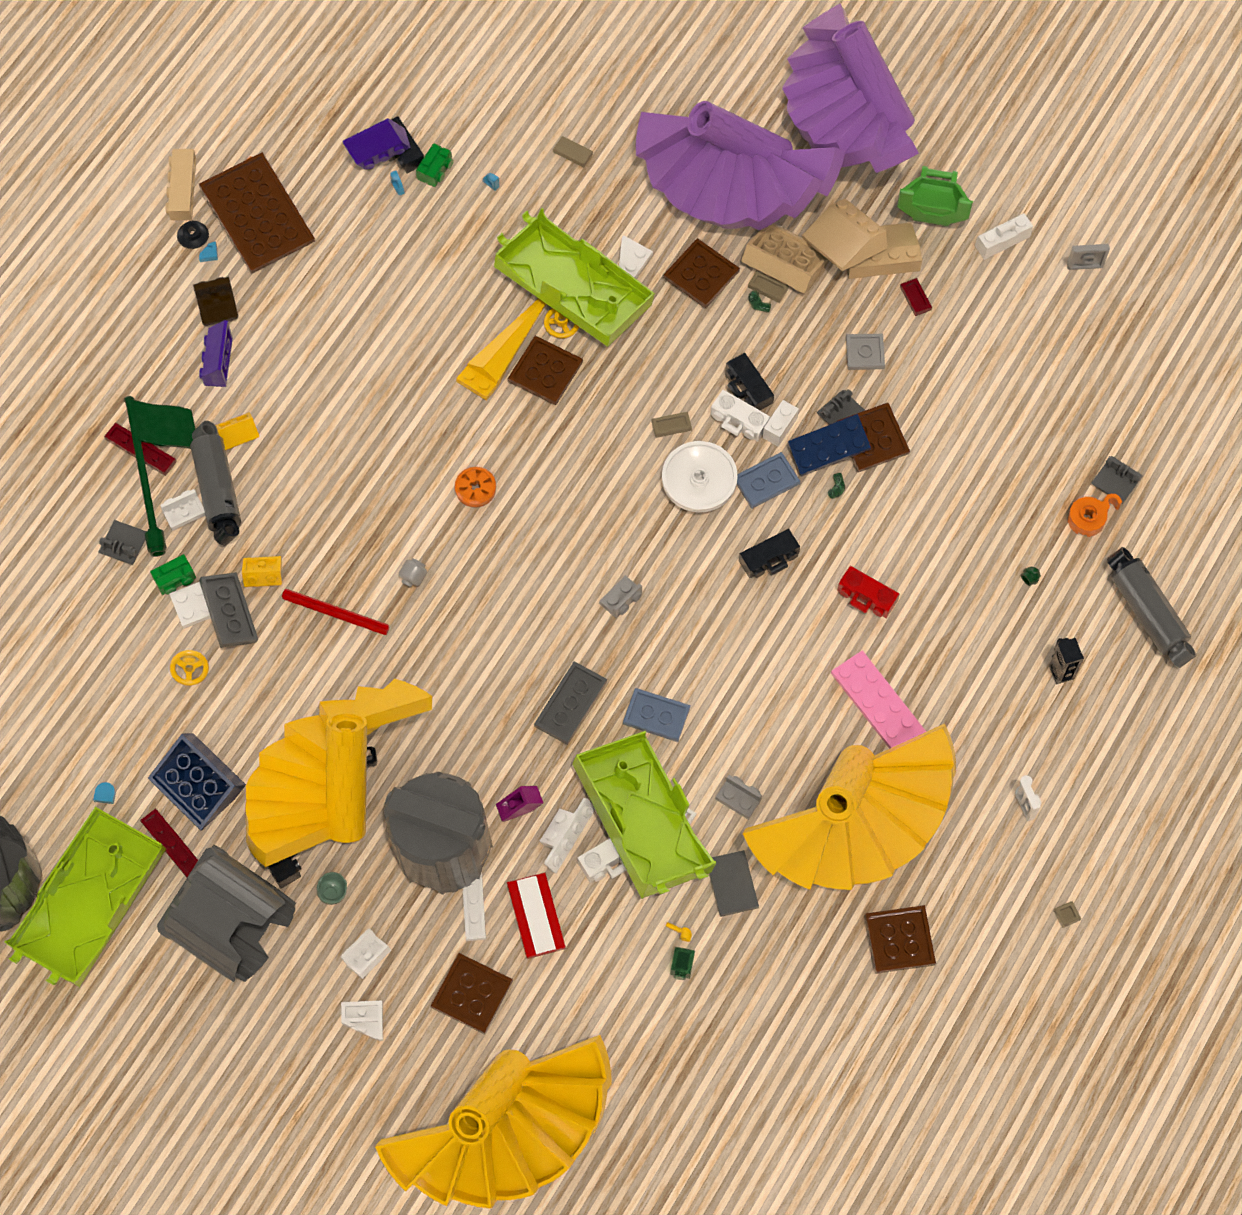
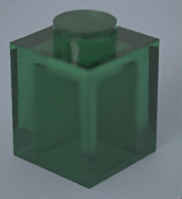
M675 947L670 975H673L678 980L690 979L695 950Z

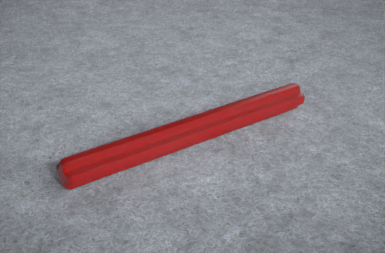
M284 589L282 593V599L383 635H387L390 627L388 624L289 589Z

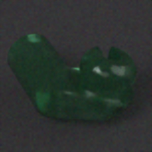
M757 291L750 292L748 300L752 308L769 313L771 304L762 302Z
M842 473L833 475L835 485L832 489L828 490V495L831 499L839 498L846 489Z

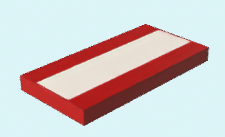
M546 872L507 882L526 958L530 959L566 949Z

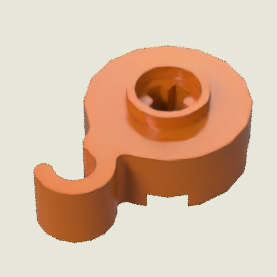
M1111 493L1105 497L1104 501L1094 497L1077 499L1069 511L1068 523L1070 528L1076 534L1080 533L1087 535V537L1097 535L1102 531L1107 521L1110 504H1113L1115 509L1119 510L1122 503L1121 498L1117 494ZM1084 515H1089L1091 519L1089 517L1085 518Z

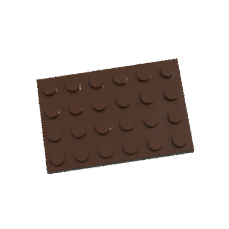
M263 152L199 183L201 191L251 274L315 242L313 234Z

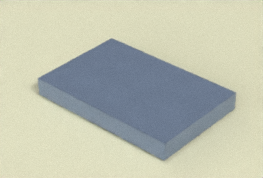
M782 452L737 474V487L751 509L801 483Z
M635 688L623 720V725L679 742L691 705Z

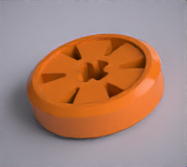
M467 468L456 478V496L463 504L469 507L484 506L496 494L495 478L485 468ZM479 484V488L473 490L472 486Z

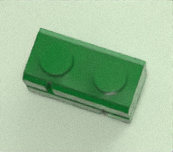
M433 143L416 169V178L423 183L436 187L438 182L441 183L443 181L446 169H450L453 164L452 152Z
M185 554L150 571L161 595H169V593L176 591V588L182 585H190L196 579L195 573Z

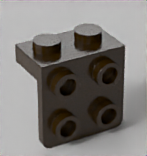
M219 277L215 280L201 281L198 284H193L204 326L238 318L229 277Z

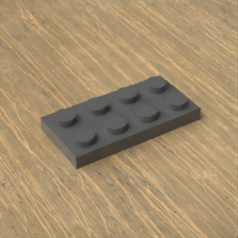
M237 572L201 577L199 579L200 586L220 648L256 643L258 636Z
M574 661L537 718L534 727L568 745L606 685L607 679Z

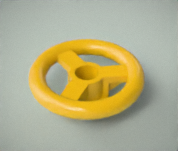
M553 308L545 315L544 327L555 338L571 337L579 329V326L574 324V327L569 330L567 326L569 319ZM549 324L558 325L564 333L555 332Z
M184 650L177 653L170 663L172 677L182 685L192 686L199 684L206 678L209 671L207 659L203 654L195 650ZM176 664L186 672V679L181 678L177 674ZM203 665L201 675L192 680V673L196 668Z

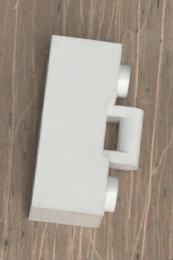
M1023 213L977 236L975 247L985 260L1029 238L1033 225Z
M722 390L711 406V415L715 420L723 421L722 428L736 436H739L742 431L745 437L750 440L754 439L757 442L762 437L764 427L770 420V416L725 390Z
M611 839L577 857L578 865L590 883L594 880L595 882L600 881L606 876L607 872L613 879L626 871ZM618 863H621V865L617 866L614 869H611V867L615 866Z

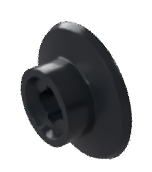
M188 221L177 232L179 244L188 249H196L203 246L209 238L208 228L199 221Z

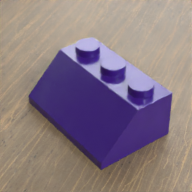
M389 118L343 140L344 146L355 163L365 170L373 168L380 162L388 161L390 157L402 154L406 149L411 148L405 128Z
M226 320L208 328V334L204 336V346H206V349L202 352V362L204 363L203 368H200L199 378L203 380L204 386L226 387L233 337L229 323Z

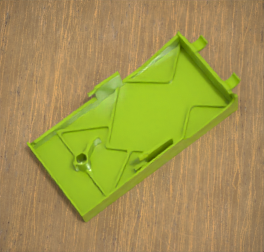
M541 208L536 218L531 217L528 211L522 214L523 220L528 225L511 240L506 239L503 233L497 236L498 242L503 247L495 255L494 267L607 347L652 306L655 295L653 291L584 239L579 241L573 239L545 216L543 208Z
M646 731L577 754L572 764L641 899L658 892L659 894H664L670 891L668 890L669 888L696 878L699 880L709 876L706 874L712 873L716 865V861L713 860L694 834L685 817L689 803L680 784L673 778L674 787L672 786L645 735Z
M94 807L38 891L37 899L13 936L9 940H5L4 943L15 950L8 959L17 964L24 955L52 972L50 977L45 980L48 983L55 985L60 977L80 988L166 848L149 836Z

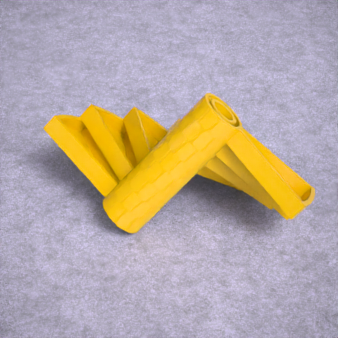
M393 679L384 689L358 686L355 700L320 701L319 715L285 723V738L274 742L259 752V767L251 774L246 784V843L252 855L262 865L267 867L329 839L340 843H351L362 839L366 834L367 736L382 725L432 710V695L415 685Z
M945 723L877 755H874L871 750L862 745L846 747L840 753L818 795L817 807L751 826L744 830L743 836L755 857L772 875L778 871L787 879L811 890L813 884L833 889L852 890L855 884L872 883L893 876L895 869L907 864L925 849L926 844L939 828L947 810L953 788V779L956 774V757L951 736Z
M601 1035L531 1062L526 1055L518 1050L508 1049L500 1052L452 1111L447 1125L381 1139L375 1148L382 1163L405 1192L414 1185L422 1193L446 1207L453 1199L467 1205L492 1209L497 1200H515L533 1196L538 1188L553 1182L570 1169L574 1160L583 1151L602 1120L607 1101V1091L612 1085V1076L608 1053Z

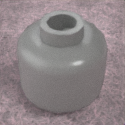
M414 558L406 560L399 571V576L402 578L401 582L409 587H412V585L419 586L427 574L426 565Z

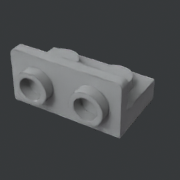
M625 575L599 601V604L617 618L620 614L623 615L627 612L629 605L633 601L637 602L641 598L642 585H636Z
M728 775L726 782L715 799L749 820L761 802L762 795L757 788L745 785L739 777Z

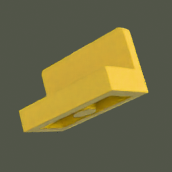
M250 412L215 425L218 435L223 438L225 450L259 438V433Z

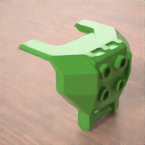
M922 166L921 177L916 178L903 189L900 188L897 207L911 216L914 221L949 226V224L969 219L973 201L968 199L961 186L956 183L957 171L946 172ZM926 176H932V177L950 179L951 182H950V181H944V180H938V179L927 178Z

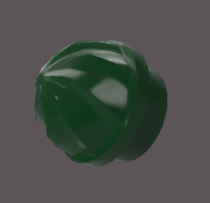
M1033 566L1025 568L1021 574L1022 580L1028 586L1036 585L1041 577L1039 569Z

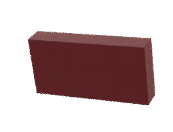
M917 278L900 284V288L915 316L932 310V305Z

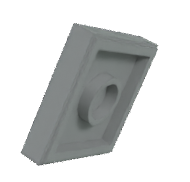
M1109 244L1072 246L1067 269L1104 268L1110 250Z
M846 334L848 370L885 369L883 334Z

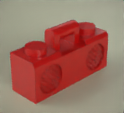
M851 565L840 580L837 591L843 597L852 599L849 605L865 614L870 609L875 615L883 616L886 619L898 602L900 593Z

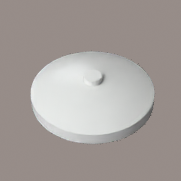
M693 441L677 447L667 457L662 470V483L669 499L680 508L691 512H709L723 506L732 497L737 485V468L730 454L720 446L706 441Z

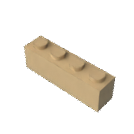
M172 149V156H169L171 171L168 172L170 187H167L169 203H166L165 210L166 213H169L170 220H192L196 174L194 149Z

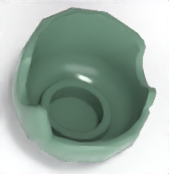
M329 872L319 879L317 896L323 903L333 905L340 903L345 898L347 881L341 874Z

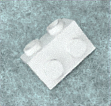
M195 489L187 490L174 499H167L160 505L172 531L205 516L204 508Z
M367 929L341 955V958L353 972L363 979L391 949L371 929Z

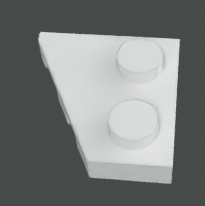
M623 235L619 266L636 279L653 256V251Z
M341 1002V1023L378 1041H383V1002Z

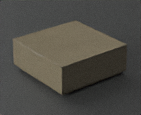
M1073 901L1053 910L1062 928L1081 920Z

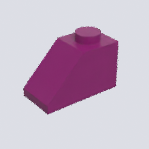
M520 786L496 803V807L502 822H506L534 811L544 802L537 786Z

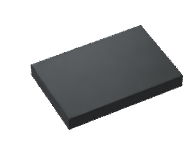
M745 850L712 857L716 861V865L712 873H709L720 917L758 909L759 904Z

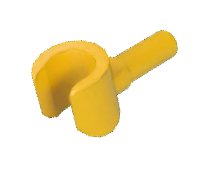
M669 922L666 923V927L681 933L680 940L685 942L691 941L692 933L689 928H680Z

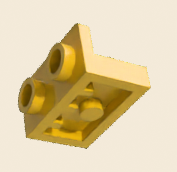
M281 556L243 558L242 578L244 587L282 585Z

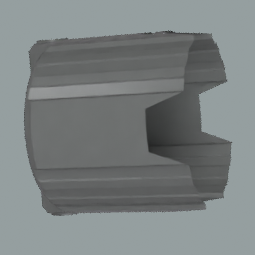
M435 772L413 778L402 787H394L388 793L385 800V821L398 863L403 874L408 877L409 882L414 881L420 885L434 888L444 895L447 892H457L464 887L470 886L476 879H480L482 868L488 859L493 844L483 804L476 790L471 787V783L451 774Z
M0 816V932L18 924L21 914L31 905L37 894L41 873L35 854L14 824H9L4 817Z
M213 845L205 849L158 922L157 929L161 935L174 941L229 980L235 982V978L246 982L269 959L259 940L266 932L270 923L289 927L295 912L296 902L229 856L225 850Z

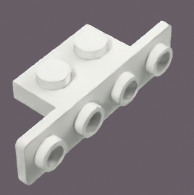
M583 798L575 813L559 809L540 840L542 845L552 848L544 864L553 873H557L595 810L593 804L587 798Z

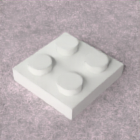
M200 582L169 593L183 629L211 618Z

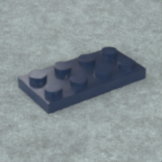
M858 414L788 441L801 477L871 450Z

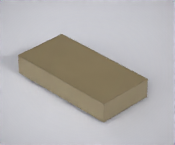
M564 136L560 138L553 148V153L583 168L593 155L592 150Z
M759 271L755 272L748 284V288L778 303L781 302L789 286Z
M688 412L651 419L655 438L692 431Z

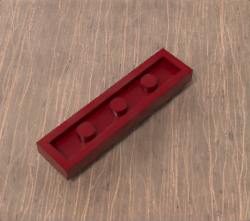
M115 422L105 434V440L135 457L131 431ZM141 442L145 464L166 476L177 462L176 459L152 444Z
M155 808L143 817L140 822L152 837L166 848V854L187 878L198 862V859Z

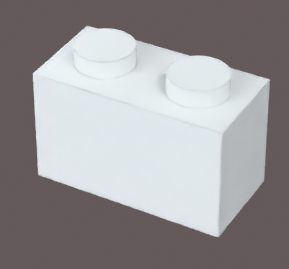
M782 400L764 427L763 439L779 447L798 419L799 408Z

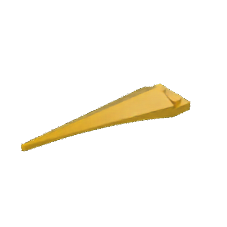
M538 298L467 363L465 369L456 378V382L484 400H487L499 386L546 303Z

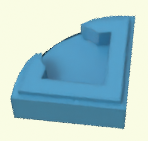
M397 171L391 172V183L399 196L405 194Z
M488 173L483 177V182L496 191L500 187L499 177L495 174Z
M216 241L207 244L200 252V262L218 260Z

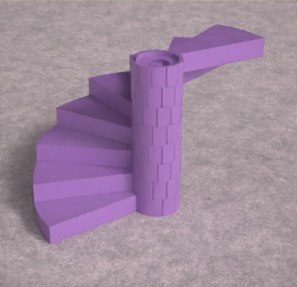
M840 3L805 25L803 30L809 40L802 44L787 59L793 72L782 88L788 98V114L802 138L810 144L812 149L837 147L845 151L841 167L870 161L876 173L898 165L919 154L913 141L905 132L914 124L915 118L864 21H855L849 24L847 14Z
M701 101L696 104L691 110L689 117L641 112L636 135V156L646 160L647 172L652 187L664 192L672 205L680 211L724 229L750 226L761 230L770 226L785 214L796 218L811 202L817 192L828 196L839 175L845 156V151L837 147L793 150L789 140L708 101Z

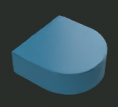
M107 782L99 784L95 789L93 801L114 804L116 791L113 785Z

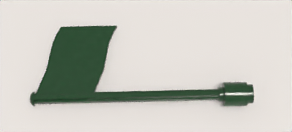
M126 396L123 401L126 404L149 525L148 531L145 532V540L150 555L158 557L166 553L167 547L164 531L159 529L156 524L141 442L158 446L191 449L190 444L193 441L192 433L195 430L192 410L188 408L150 404L134 400L132 396Z

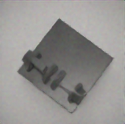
M847 389L840 391L819 409L817 414L830 425L837 422V420L865 411V409L851 397L853 393Z
M1109 456L1106 464L1091 484L1106 494H1117L1123 504L1143 475L1127 466L1124 462L1122 463L1116 457Z
M114 520L106 537H101L99 540L101 547L98 553L133 565L145 542V532L147 531Z

